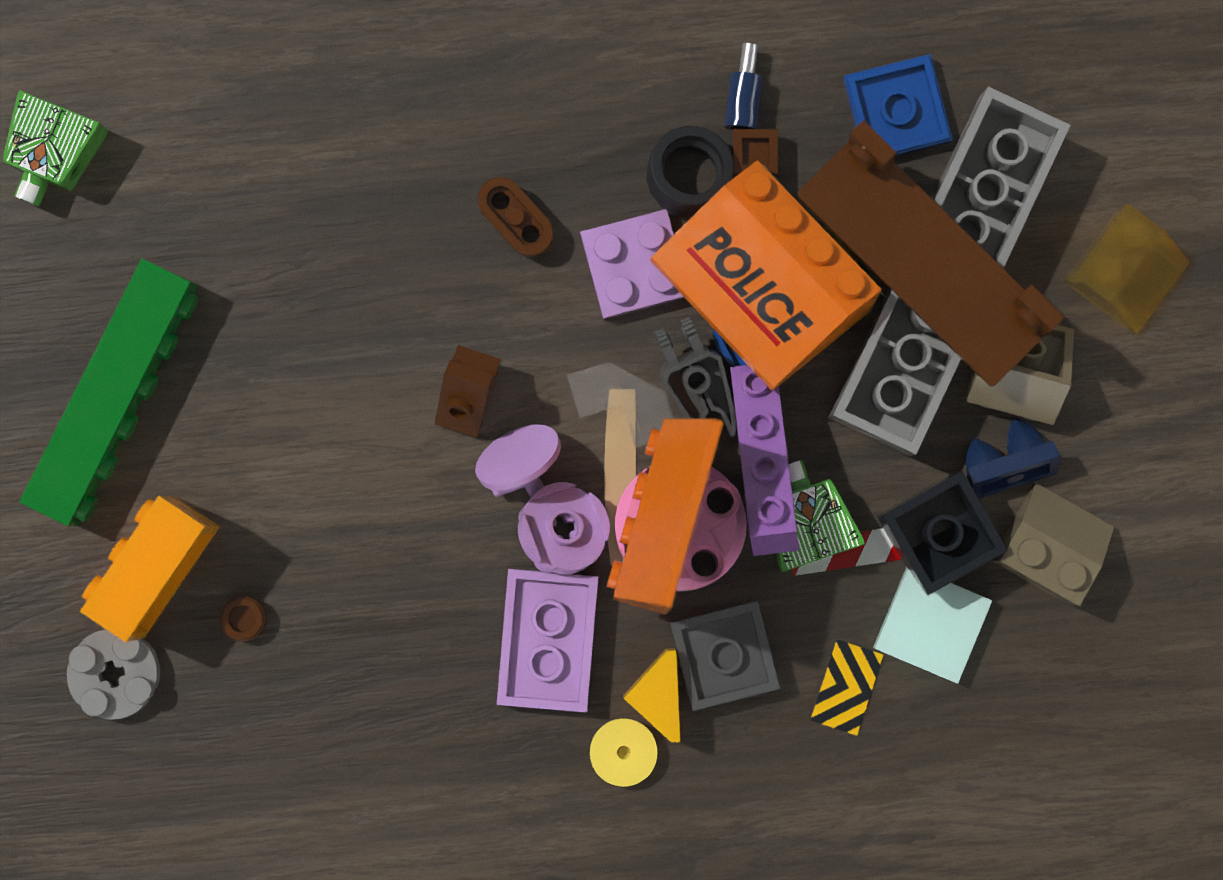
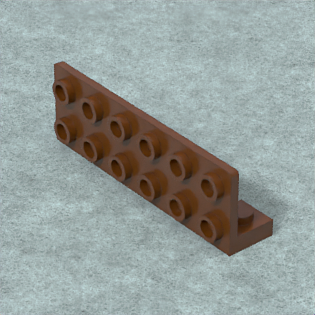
M863 120L850 132L848 142L798 191L797 196L988 386L994 387L1065 317L1032 284L1024 290L894 162L897 152Z

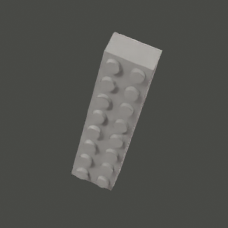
M988 86L979 96L933 193L932 199L1004 268L1071 125ZM889 288L828 418L907 456L917 454L961 358Z

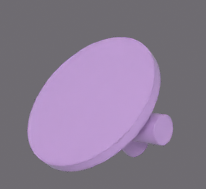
M527 425L511 430L493 441L482 452L476 463V476L484 487L492 490L495 497L525 488L531 498L535 492L544 487L539 476L546 472L556 461L561 450L560 438L553 428L546 425Z

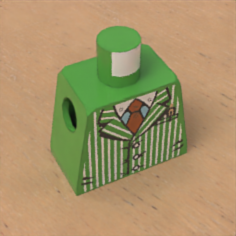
M19 90L3 154L4 163L24 172L14 197L39 207L49 183L71 191L106 138L109 130L97 121Z
M803 460L788 464L799 551L776 553L779 571L785 572L864 545V539L833 482L828 479L811 485Z

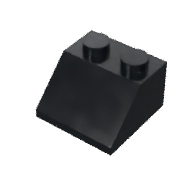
M963 471L952 473L877 516L897 554L927 596L1008 551Z

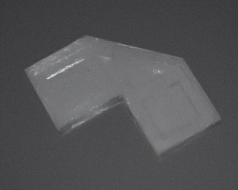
M611 362L567 375L579 418L623 406L635 448L647 445L651 429L661 430L664 419H674L665 391L626 372V370Z

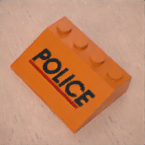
M758 160L725 184L650 259L653 265L771 391L776 389L870 313L882 290Z

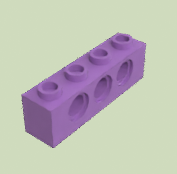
M748 365L730 367L753 556L799 551L779 386L771 391Z

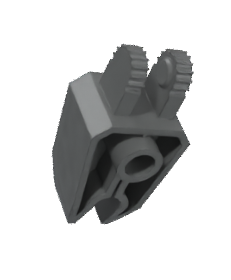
M690 317L681 320V329L693 350L676 357L673 350V342L669 333L665 332L664 328L655 331L654 333L667 360L663 363L659 375L685 418L705 419L709 410L702 397L703 394L711 412H719L730 436H735V410L722 357L718 350L705 344L702 345Z

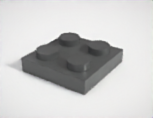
M757 600L670 622L692 711L780 689Z

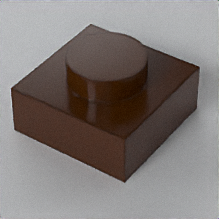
M733 129V176H737L758 160L777 177L778 129Z

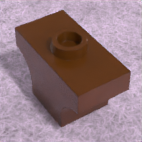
M458 345L452 360H449L444 373L434 424L477 438L496 384L501 359Z

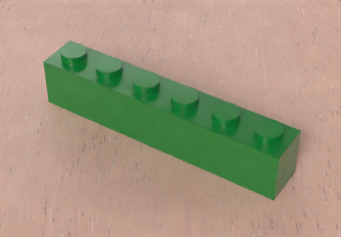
M141 258L19 503L68 527H78L81 521L87 522L98 503V498L94 497V494L101 480L107 482L117 466L118 458L114 454L121 440L128 441L137 426L139 418L134 416L141 400L147 401L157 386L159 377L154 374L161 360L167 361L177 346L179 337L174 334L182 318L188 320L198 304L199 296L195 295L198 289L197 285Z

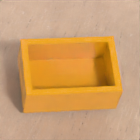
M158 495L155 501L149 498L135 516L134 521L139 525L131 537L127 539L124 536L118 541L108 557L113 563L103 578L100 575L93 578L82 595L86 603L80 612L125 643L146 637L220 528L219 525L177 497Z

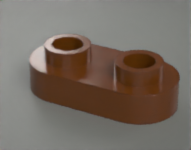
M496 177L488 180L481 187L478 194V205L481 213L518 254L525 257H537L549 249L553 240V229L550 221L514 181L504 177ZM497 195H505L509 198V205L505 209L499 210L493 206V199ZM530 227L536 228L540 233L538 240L533 243H528L522 238L524 230Z

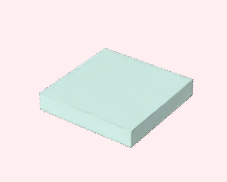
M906 567L873 648L958 684L992 600L952 583L927 596Z

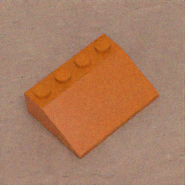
M664 419L661 430L651 429L645 455L653 457L648 474L639 472L632 499L640 501L636 518L626 517L619 543L628 545L624 561L622 563L614 560L607 583L608 588L615 589L613 600L664 615L670 610L723 421L716 419Z

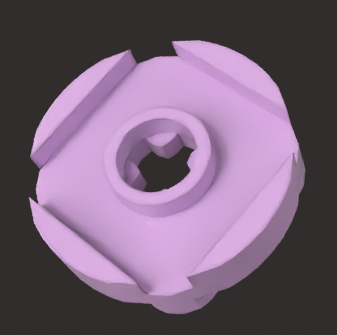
M568 482L552 483L535 492L519 512L518 536L520 544L526 555L541 572H554L557 574L577 573L589 567L600 556L605 542L608 540L610 523L603 504L591 492L587 494L582 489L575 488L577 485ZM561 517L565 524H573L574 530L569 533V539H563L561 535H556L553 528L557 525L556 518Z

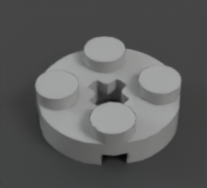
M101 630L84 638L70 652L67 667L68 688L75 702L81 706L87 715L109 720L125 718L142 710L153 696L160 681V664L155 650L146 640L139 639L125 643L108 630ZM109 661H113L115 667H123L125 670V675L119 678V686L117 687L112 686L110 681H104L102 672L107 670L106 663Z

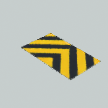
M837 639L810 720L857 736L883 654Z

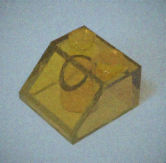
M1127 203L1114 212L1063 282L1130 332L1137 334L1190 262L1164 229Z

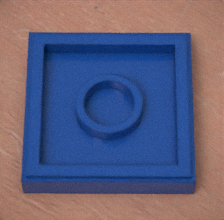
M931 54L843 76L842 79L854 126L857 127L864 120L897 152L896 156L947 144L953 140Z

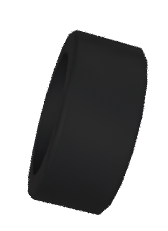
M689 125L675 128L659 138L653 148L648 161L647 184L651 195L662 208L675 215L692 217L725 184L733 179L734 160L727 144L719 135L703 127ZM681 149L697 150L708 156L716 168V179L712 187L706 192L696 195L682 193L673 188L666 180L664 174V165L668 156L674 151Z

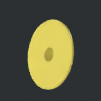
M615 719L604 724L596 732L591 742L590 759L594 770L604 781L615 786L626 787L642 782L650 775L657 761V744L652 733L643 724L632 719Z

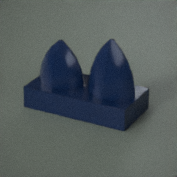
M1017 417L1012 418L1007 433V450L1009 455L1002 456L995 447L975 438L966 454V478L978 499L1056 475L1060 455L1054 441L1046 443L1043 437L1031 425Z

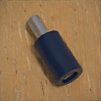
M742 44L739 72L730 73L724 128L757 129L763 76L755 74L758 45Z

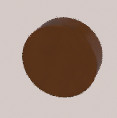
M251 596L232 598L223 606L220 613L222 630L228 637L236 641H248L256 638L263 632L267 623L265 607L259 600Z

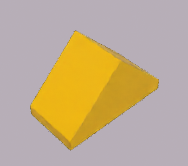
M666 648L623 695V699L670 742H680L677 656L675 648Z

